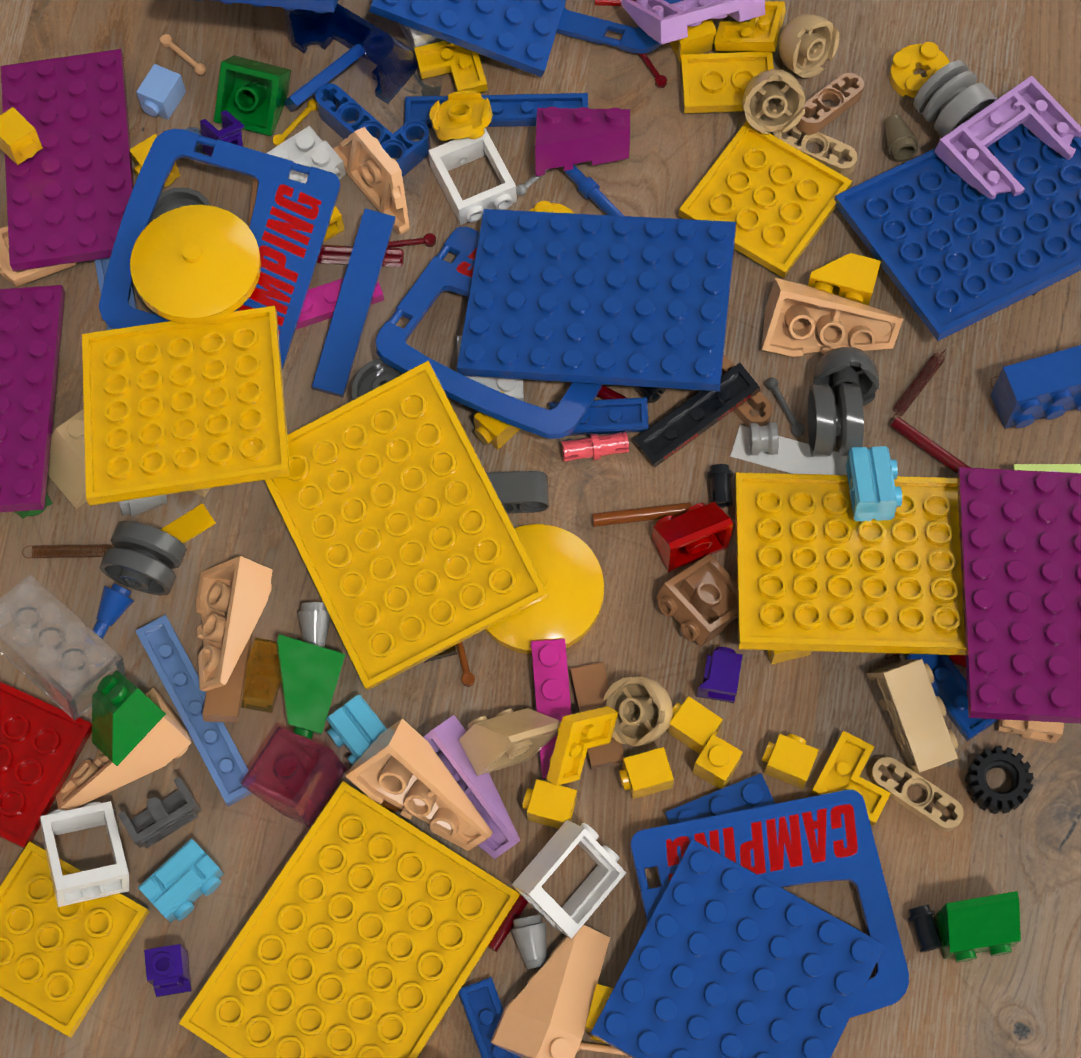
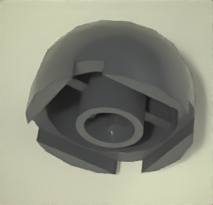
M854 347L832 349L823 355L815 367L813 385L829 384L833 390L834 398L841 384L858 383L861 388L863 406L873 401L876 390H879V374L875 362L861 349Z

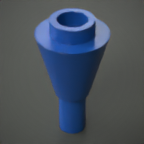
M115 583L112 584L111 588L104 586L96 618L98 620L88 640L100 645L109 626H112L134 602V600L129 598L131 591Z

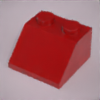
M715 502L707 505L699 503L687 509L685 514L675 518L673 515H669L657 521L656 525L653 526L652 540L667 572L698 561L708 554L712 555L729 548L733 522Z

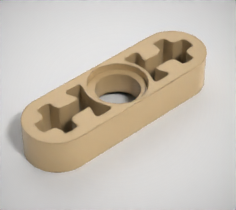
M796 126L784 133H780V131L773 132L775 137L843 176L850 175L855 169L857 152L853 147L820 132L815 134L803 133ZM787 132L792 134L787 139L782 138V135H785ZM802 137L803 139L801 142V146H798L797 142H799L800 138ZM814 142L820 144L823 150L820 153L814 154L809 152L806 146ZM828 150H831L832 154H830L829 159H827L826 157L828 154ZM846 157L847 161L843 164L838 163V160Z
M884 757L874 764L870 773L871 782L890 792L889 797L934 828L939 831L949 832L956 829L963 820L964 810L956 799L898 760ZM888 767L893 770L892 777L901 782L904 776L908 779L901 788L900 793L895 790L899 783L890 778L886 782L880 779L882 772L878 770L879 768L884 771ZM914 785L922 787L926 792V800L922 803L912 802L907 796V789ZM933 796L938 799L934 804L941 810L949 807L953 810L951 816L955 821L950 818L946 822L940 819L942 813L935 807H932L930 813L924 810L931 803Z

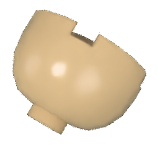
M801 14L793 18L784 27L778 41V52L783 64L802 78H811L821 73L825 68L819 66L825 63L827 58L832 61L839 45L838 29L833 27V23L817 14Z
M771 69L760 72L750 80L745 88L742 104L746 120L754 129L763 134H770V131L787 132L795 127L804 116L805 95L803 88L792 74L784 70Z
M643 676L625 677L614 682L605 693L603 699L607 700L605 707L609 706L618 711L612 735L617 742L633 746L647 745L662 737L669 728L673 715L672 701L668 692L659 682Z

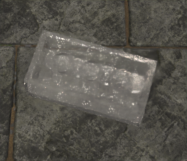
M31 575L27 576L0 598V653L74 721L92 706V695L97 691V686L104 677L112 675L116 670L126 677L123 657Z

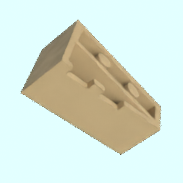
M902 659L866 673L869 681L873 682L876 680L884 699L879 700V704L883 712L888 710L895 727L892 732L908 768L920 773L958 759L955 751L958 748V742L953 731L947 729L943 718L946 715V709L941 698L935 696L931 683H934V676L927 663L924 664L922 659Z

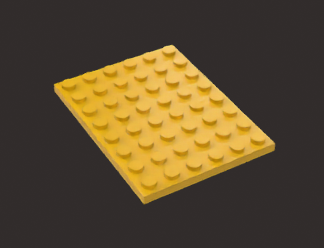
M429 361L287 435L291 476L267 479L265 482L366 690L382 684L549 596Z
M736 472L735 507L739 649L966 655L957 478L897 476V479H894L895 487H901L902 505L896 508L894 518L876 521L875 519L871 521H855L847 475Z
M342 781L179 1024L229 1058H418L520 894Z

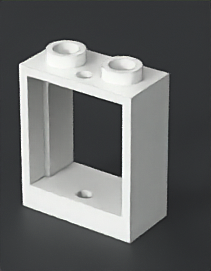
M484 128L485 134L478 139H469L468 137L455 139L428 150L430 167L460 225L482 219L484 209L505 210L517 202L516 185L486 128ZM487 155L501 185L462 200L448 171Z
M111 801L104 803L92 802L81 808L67 811L55 810L48 815L40 816L41 834L58 907L129 891V872ZM105 825L115 864L63 876L54 836Z
M566 820L514 881L512 886L554 929L572 939L624 877L626 872L617 863L620 859L619 856L608 846H601L596 841L599 835L586 823H582L579 826ZM578 844L595 861L597 867L561 908L541 886Z

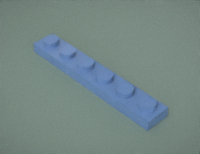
M164 615L135 630L227 806L229 807L258 791L259 789L224 723L206 722L203 720L202 714L206 692L200 690L199 676L167 616Z

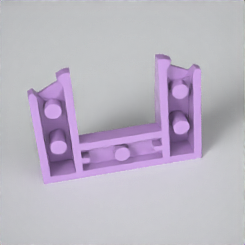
M621 0V5L636 24L660 44L688 37L687 26L700 25L702 21L707 19H721L729 15L742 22L765 15V0H684L669 4L664 0H636L635 2L633 0Z
M1030 76L941 138L934 153L964 181L989 199H995L996 194L1012 192L1014 196L1022 194L1025 188L987 147L1022 123L1041 141L1069 160L1076 151L1070 144L1073 137H1081V126L1033 76Z

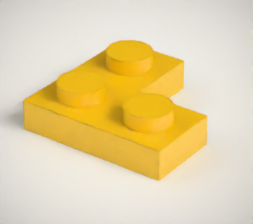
M765 1V15L752 18L750 22L720 21L714 40L715 50L775 52L786 13L785 1Z
M447 41L414 48L421 79L451 73L456 91L472 90L479 93L488 91L487 81L478 53Z
M606 706L563 716L558 727V736L554 752L550 758V767L546 780L556 786L580 780L587 749L611 742L618 711Z
M843 730L811 793L818 796L843 790L859 792L865 801L870 824L874 826L891 793L860 777L875 746Z

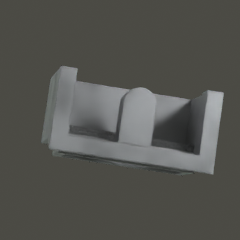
M180 776L174 779L179 789L178 791L161 801L157 797L150 798L147 801L148 809L139 815L129 819L125 811L118 814L134 844H137L140 848H149L198 817L197 813L201 809Z

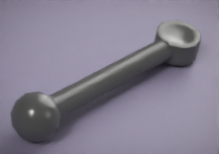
M773 377L767 379L766 387L773 391L792 425L791 433L795 437H801L804 434L805 427L796 421L778 388V380Z

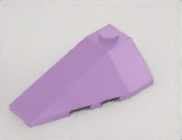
M452 715L427 733L424 738L429 742L492 830L491 837L478 846L496 859L521 840L490 774L486 773L477 776L459 741L467 731L455 715Z

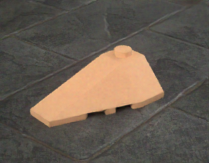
M775 278L765 308L761 349L791 357L803 356L805 353L822 352V354H826L832 349L840 347H854L863 351L893 349L903 317L817 290L807 285Z
M239 556L200 573L195 602L196 612L200 613L202 617V625L197 627V637L203 639V648L198 655L200 690L206 692L226 685L268 602L272 590V569Z
M154 687L145 695L166 715L118 766L112 763L99 749L92 761H83L64 782L56 795L58 810L67 811L78 808L166 766L173 759L181 757L187 751L188 746L192 743L187 728Z
M404 719L399 720L381 733L345 775L370 799L379 804H382L383 800L402 810L400 815L409 820L414 816L430 825L431 832L467 851L490 838L493 833L429 742Z
M583 925L572 939L565 936L550 954V958L541 969L531 976L524 989L504 1008L490 1043L521 1058H575L582 1041L610 937L586 925Z

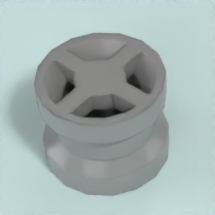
M769 422L767 425L759 426L757 423H749V449L751 456L758 455L760 452H768L771 455L778 454L779 437L777 422Z

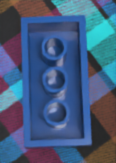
M1081 345L1002 368L991 392V398L1004 429L1013 426L1024 428L1031 425L1035 420L1045 417L1048 420H1052L1062 416L1066 411L1076 408L1078 411H1081Z

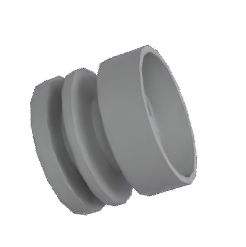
M956 60L939 69L925 82L915 96L913 105L920 114H923L927 122H935L934 128L943 138L996 101L997 97L984 83H976V74L973 71H969L964 61Z

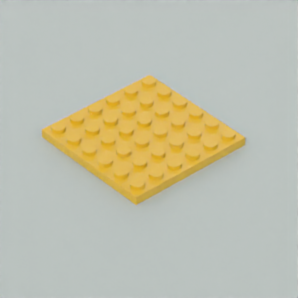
M275 306L235 311L216 321L202 324H183L167 321L82 334L86 500L89 506L291 476L278 319Z

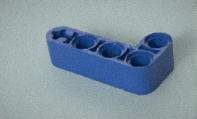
M327 83L316 90L315 98L319 117L343 139L348 138L354 131L365 127L373 137L378 139L381 147L391 158H399L396 161L402 171V177L428 156V150L431 149L429 130L424 122L411 120L392 134L339 86Z

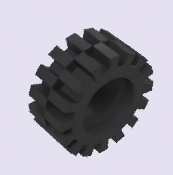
M995 746L993 750H990V748L985 749L973 760L965 776V782H968L966 790L967 793H972L971 800L974 804L977 801L982 804L979 807L980 809L985 811L989 808L993 814H997L999 811H1002L1003 814L1009 813L1012 809L1018 808L1029 796L1028 794L1033 787L1031 781L1034 777L1033 773L1028 771L1031 767L1029 762H1022L1021 759L1024 756L1021 753H1018L1016 756L1012 754V748L1007 747L1004 751L1001 750V746ZM993 768L1006 770L1012 778L1011 789L1002 793L992 790L986 781L987 772Z

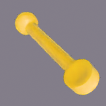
M315 99L308 101L307 108L282 134H277L273 137L275 147L283 143L288 135L311 111L318 109Z

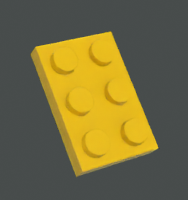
M773 53L682 54L681 76L684 113L744 111L742 103L745 88L750 80L760 72L774 69Z

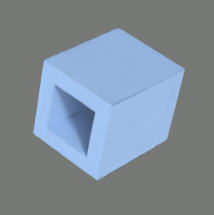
M154 64L136 93L144 112L153 117L160 116L169 120L185 95L186 89L180 74Z

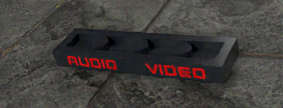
M739 363L722 375L720 391L701 390L634 440L652 465L657 467L760 392V387L743 365Z

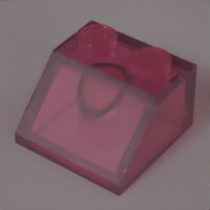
M278 726L241 782V785L282 815L310 827L347 769L333 750Z

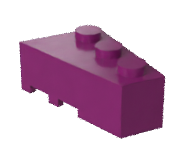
M586 107L537 108L536 176L545 175L546 169L562 167L564 171L572 170L573 164L591 161V165H598L629 159L630 109H589Z

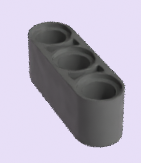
M541 471L487 473L507 514L534 513L548 509V476L546 473Z

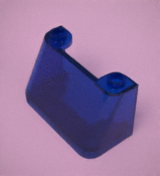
M338 3L334 13L320 14L312 10L284 9L291 44L303 53L306 52L307 46L320 45L325 50L333 40L349 49L356 44H360L365 52L362 57L377 65L372 71L373 79L378 82V86L375 89L376 97L387 104L391 102L418 68L416 55L411 47Z

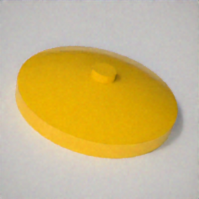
M188 205L175 208L160 215L145 227L133 246L130 258V271L138 295L153 312L165 319L178 323L202 324L226 317L247 301L255 290L260 277L261 257L254 234L239 217L215 206Z
M529 524L516 527L515 530L549 596L484 631L500 645L518 653L532 655L531 641L565 639L566 648L581 640L591 630L599 617L604 599V578L600 564L587 544L565 529L544 524Z

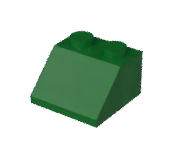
M235 55L222 61L214 122L222 124L221 112L227 110L245 126L243 129L272 136L285 106V100L288 97L291 69Z
M116 670L112 675H107L100 681L97 691L92 695V743L112 763L118 766L166 713Z
M1018 891L946 903L934 916L938 936L943 946L941 947L943 958L954 957L956 963L977 959L976 953L990 951L991 957L1012 953L1011 947H1014L1021 941Z

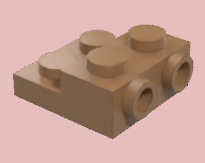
M708 554L665 582L656 597L661 612L665 616H673L680 623L683 636L689 641L695 640L700 646H703L719 635L730 622L738 618L737 582L711 554Z

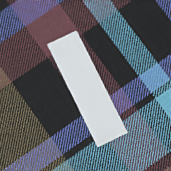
M742 425L739 426L730 455L734 458L791 474L847 475V456H841L839 452L833 451L828 457H812L809 444L778 436V454L771 455L768 452H760L758 455L751 456L749 449V427Z

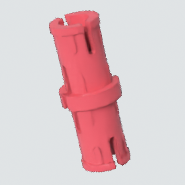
M622 432L602 436L590 434L588 438L561 441L564 462L584 458L599 460L601 456L629 453L627 433Z

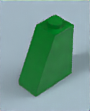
M279 634L276 641V650L286 725L294 728L292 734L312 740L314 734L320 736L323 732L346 654Z

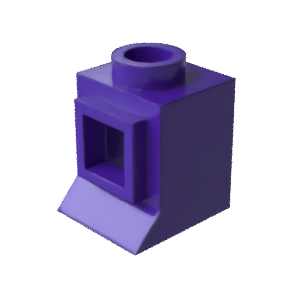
M227 110L221 112L223 127L221 130H217L206 119L200 121L201 136L243 147L241 130L245 126ZM203 145V152L208 156H212L214 147Z
M717 647L713 651V656L707 655L703 684L698 687L696 697L734 703L743 655L736 654L735 650L727 647Z
M181 944L144 950L147 981L153 985L156 997L192 991L188 951Z

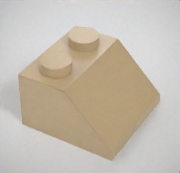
M83 409L55 429L51 436L48 476L76 510L87 502Z
M529 708L515 712L513 709H507L491 719L482 716L468 724L469 730L459 741L477 776L530 760L558 733L561 721Z

